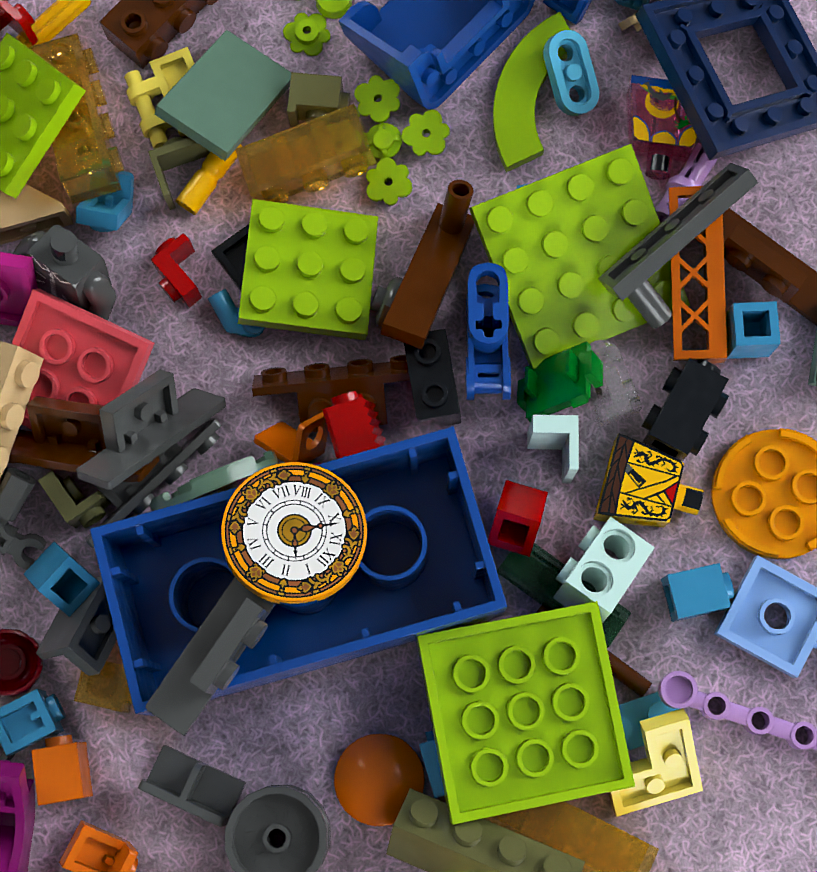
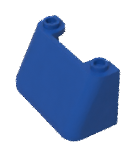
M364 0L351 6L339 20V24L344 35L390 79L394 80L408 96L425 109L432 110L440 106L520 25L530 13L535 0H389L380 10L374 4Z

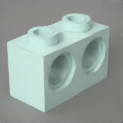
M611 516L601 530L593 525L578 546L585 551L578 562L572 557L567 561L555 578L562 585L553 597L565 607L598 601L602 623L612 613L655 548ZM604 549L614 552L618 559L611 558ZM581 580L591 583L596 592L587 590Z

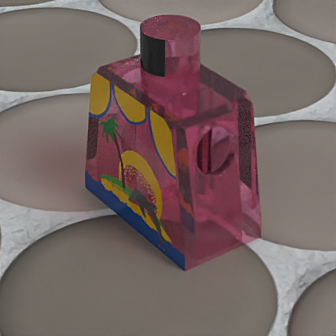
M632 75L626 93L628 144H632L635 155L647 157L645 170L647 177L656 180L668 179L671 175L672 160L687 162L697 135L669 80Z

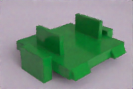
M586 341L545 358L535 369L531 365L526 366L525 377L518 380L517 404L526 412L525 418L531 422L533 415H551L571 406L574 409L589 403V399H591V384L595 389L603 386V362L591 350V345Z

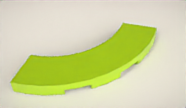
M561 12L545 19L520 41L505 63L499 77L493 106V132L496 148L506 173L542 156L544 153V148L536 129L535 104L541 85L548 77L543 57L545 43L551 36L563 30H570ZM559 47L558 56L561 60L567 58V52L564 48Z

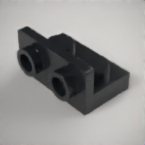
M446 329L430 331L422 349L404 343L417 420L422 422L443 418L444 426L461 423V413Z

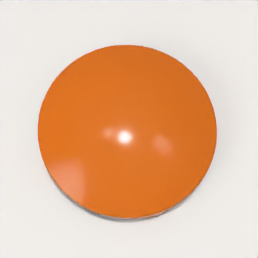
M388 734L366 735L351 743L340 756L334 773L335 792L343 809L357 821L371 826L392 825L398 816L409 789L411 788L423 793V766L413 748L402 739Z

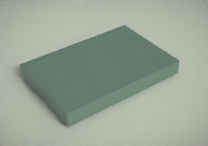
M226 29L156 105L154 115L226 161L290 87L291 72Z

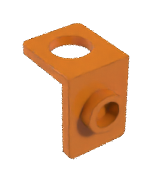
M321 412L304 421L298 426L297 430L284 422H279L256 434L254 443L266 451L271 450L275 452L277 458L285 463H308L325 453L328 428L324 414ZM318 427V432L315 439H310L308 437L309 434L312 432L313 429Z

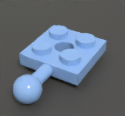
M757 555L753 558L734 594V598L730 602L731 607L724 613L714 635L786 675L798 678L812 649H817V587ZM770 604H777L786 612L787 621L781 629L771 628L764 619L765 609Z

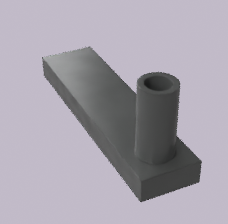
M729 163L602 274L598 280L608 292L623 301L625 298H628L651 328L662 326L671 318L672 311L647 279L751 190L758 181L749 169Z

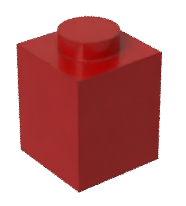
M506 480L489 534V545L530 557L541 523L548 492Z

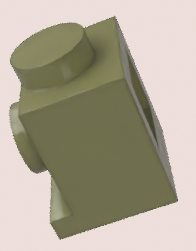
M291 73L287 105L290 127L298 128L299 120H303L313 127H327L330 123L340 124L341 118L349 117L350 93L343 91L342 76Z

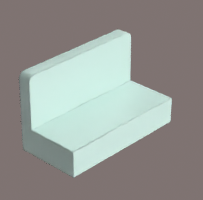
M533 415L527 431V449L562 450V483L571 484L579 469L578 415Z

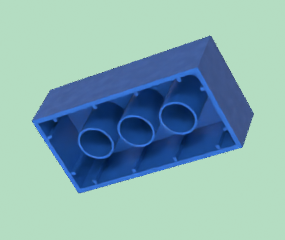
M454 426L317 465L331 471L344 480L354 491L363 507L367 523V540L362 561L350 581L326 599L299 604L276 603L264 621L268 624V627L262 638L253 649L245 648L236 661L240 668L231 683L224 691L218 688L210 700L416 641L415 637L418 635L470 626L501 617L508 606ZM238 487L90 529L135 714L154 716L147 711L146 704L235 577L225 559L221 525L229 499Z

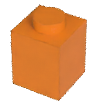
M72 734L46 738L44 739L45 748L31 750L38 806L93 796L86 742L73 743Z

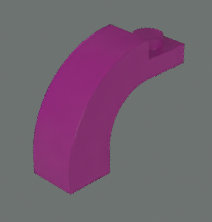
M0 760V872H28L35 822L34 779L26 778L24 763Z

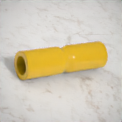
M240 144L226 161L210 152L204 159L202 167L194 173L175 199L176 203L188 212L196 215L216 188L218 180L224 177L242 152L243 146Z

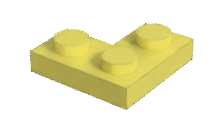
M683 708L639 721L647 758L630 762L635 787L608 792L616 817L703 791L690 720Z

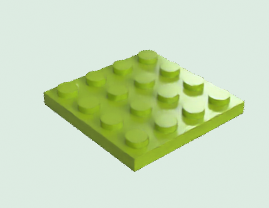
M632 144L625 145L469 208L489 262L502 266L506 271L509 314L526 359L533 369L537 368L545 358L587 341L592 346L647 323L628 298H625L623 301L608 292L598 280L602 274L661 224ZM669 260L647 280L672 311L671 262ZM683 288L681 290V300L687 306H690L687 294Z
M598 601L415 637L451 824L469 822L635 787Z

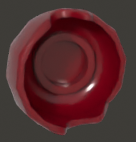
M0 629V697L13 698L29 691L38 681L43 669V659L36 655L39 647L38 643L33 637H29L27 633L18 629Z

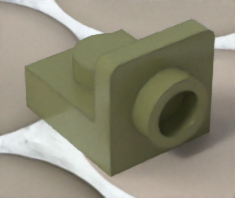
M53 470L37 480L66 523L74 528H78L81 525L84 528H88L96 524L106 515L104 509L112 504L101 491L95 492L79 503V500L85 496L70 476L63 479Z

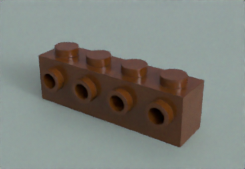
M120 0L99 22L107 40L141 69H144L150 61L160 58L166 53L168 43L178 33L183 34L193 26L196 15L207 4L213 5L218 0Z

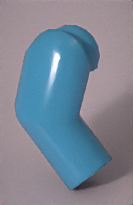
M226 289L208 298L210 305L226 332L249 338L257 337L263 333L265 327L237 324L239 308L235 306Z

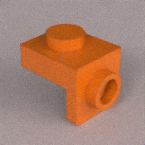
M81 820L59 863L63 868L72 872H136L138 851L129 841Z

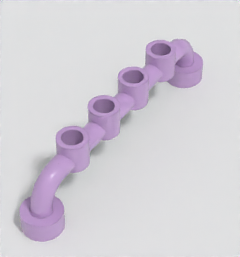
M683 671L668 673L659 682V697L670 708L681 709L689 706L700 710L701 714L709 720L724 718L743 725L744 729L750 734L761 735L768 733L786 739L787 743L794 749L812 748L817 750V729L809 722L792 723L774 717L767 708H748L730 702L723 693L712 692L706 694L698 691L695 679ZM713 697L721 703V710L717 715L712 714L708 709V702ZM756 712L760 713L764 718V725L761 729H756L752 725L751 719ZM800 727L804 728L808 735L807 741L804 744H800L795 737V733Z

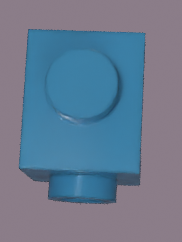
M98 166L94 167L91 170L90 193L76 207V223L88 225L91 229L98 232L117 231L132 213L134 175L130 172Z

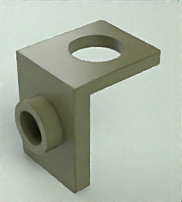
M189 137L172 138L166 141L162 147L148 151L163 197L170 210L176 207L163 171L207 157L209 154V150Z

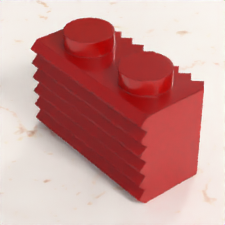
M352 391L331 398L333 406L322 409L337 459L385 446L383 443L386 438L381 436L383 429L378 427L381 421L376 419L378 412L374 411L376 404L364 399L362 393L358 394L357 391Z

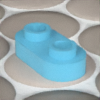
M563 30L547 40L543 49V57L557 106L565 114L578 116L591 111L596 106L599 99V87L585 39L575 31ZM559 47L564 48L566 50V61H563L559 58ZM571 88L578 92L579 99L577 102L571 100L569 96Z

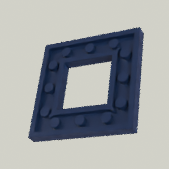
M660 0L642 5L635 14L709 160L817 129V52L789 0ZM753 25L786 90L732 105L699 39Z

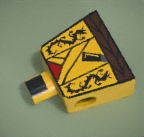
M618 433L613 442L593 519L607 522L611 516L623 524L663 528L670 522L673 509L697 515L702 503L704 490L680 484L684 463L681 460Z

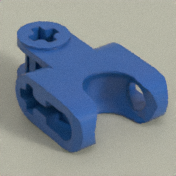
M488 262L473 266L469 272L467 284L466 401L474 400L475 394H501L502 400L511 399L510 357H508V279L506 271L502 266ZM489 276L494 278L499 286L491 284L476 285L480 278ZM484 331L489 332V337L484 336Z

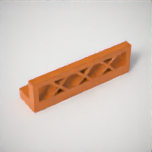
M703 186L669 187V216L678 209V199L691 198ZM722 214L703 230V235L699 234L695 237L703 245L704 258L694 269L680 257V251L670 259L673 361H688L690 358L694 361L707 360L710 363H725L727 359ZM680 267L688 273L681 282ZM703 267H704V278L698 274V272H699ZM692 278L705 288V302L695 312L681 300V290ZM681 309L690 316L683 325ZM704 310H705V321H704L702 318L699 317V315H700ZM695 321L706 331V350L682 351V333Z

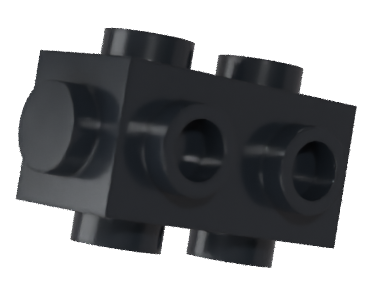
M689 358L682 370L674 366L662 390L669 393L662 407L654 404L641 426L649 430L643 443L681 461L689 453L697 456L709 434L702 429L709 415L717 418L728 400L729 395L722 391L729 379L720 375L721 370L717 366L705 360H698L696 362Z

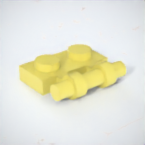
M188 47L150 61L154 77L143 80L138 70L130 71L124 76L128 85L126 94L130 104L137 107L141 117L139 126L144 137L150 139L153 149L162 147L168 141L165 131L173 126L154 115L155 108L152 99L160 94H163V97H165L195 64ZM177 130L180 137H188L179 130Z

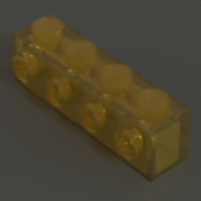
M78 33L30 46L29 48L86 90L52 143L60 181L72 204L122 190L118 173L125 171L118 147H111L109 139L115 138L116 134L109 113L102 114L101 106L107 105V99L101 81H94L93 74L98 73L99 68L92 48L84 49Z

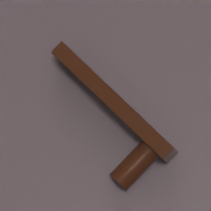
M464 180L450 182L444 203H437L385 317L380 334L419 349L423 348L475 226L472 215L467 214L474 192L470 183Z

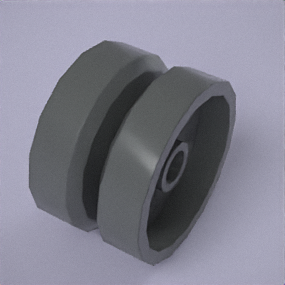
M271 785L248 794L233 809L225 827V852L234 872H316L323 864L331 845V824L324 806L310 792L294 785ZM273 829H280L286 835L285 843L279 847L272 845L274 835L271 831Z

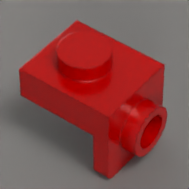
M183 233L176 239L169 238L157 248L156 255L151 258V261L158 273L163 277L158 282L163 291L174 303L181 298L190 308L202 296L197 286L179 266L181 262L195 252L190 239Z

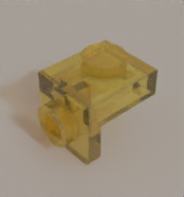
M106 661L100 674L91 676L86 675L81 670L74 701L129 713L133 703L124 666Z

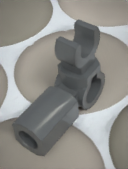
M10 467L0 483V554L3 556L5 553L12 555L15 563L27 570L35 560L25 555L24 548L32 546L43 551L47 541L37 534L29 533L22 535L17 532L19 528L8 523V521L13 522L16 520L36 483L32 476Z

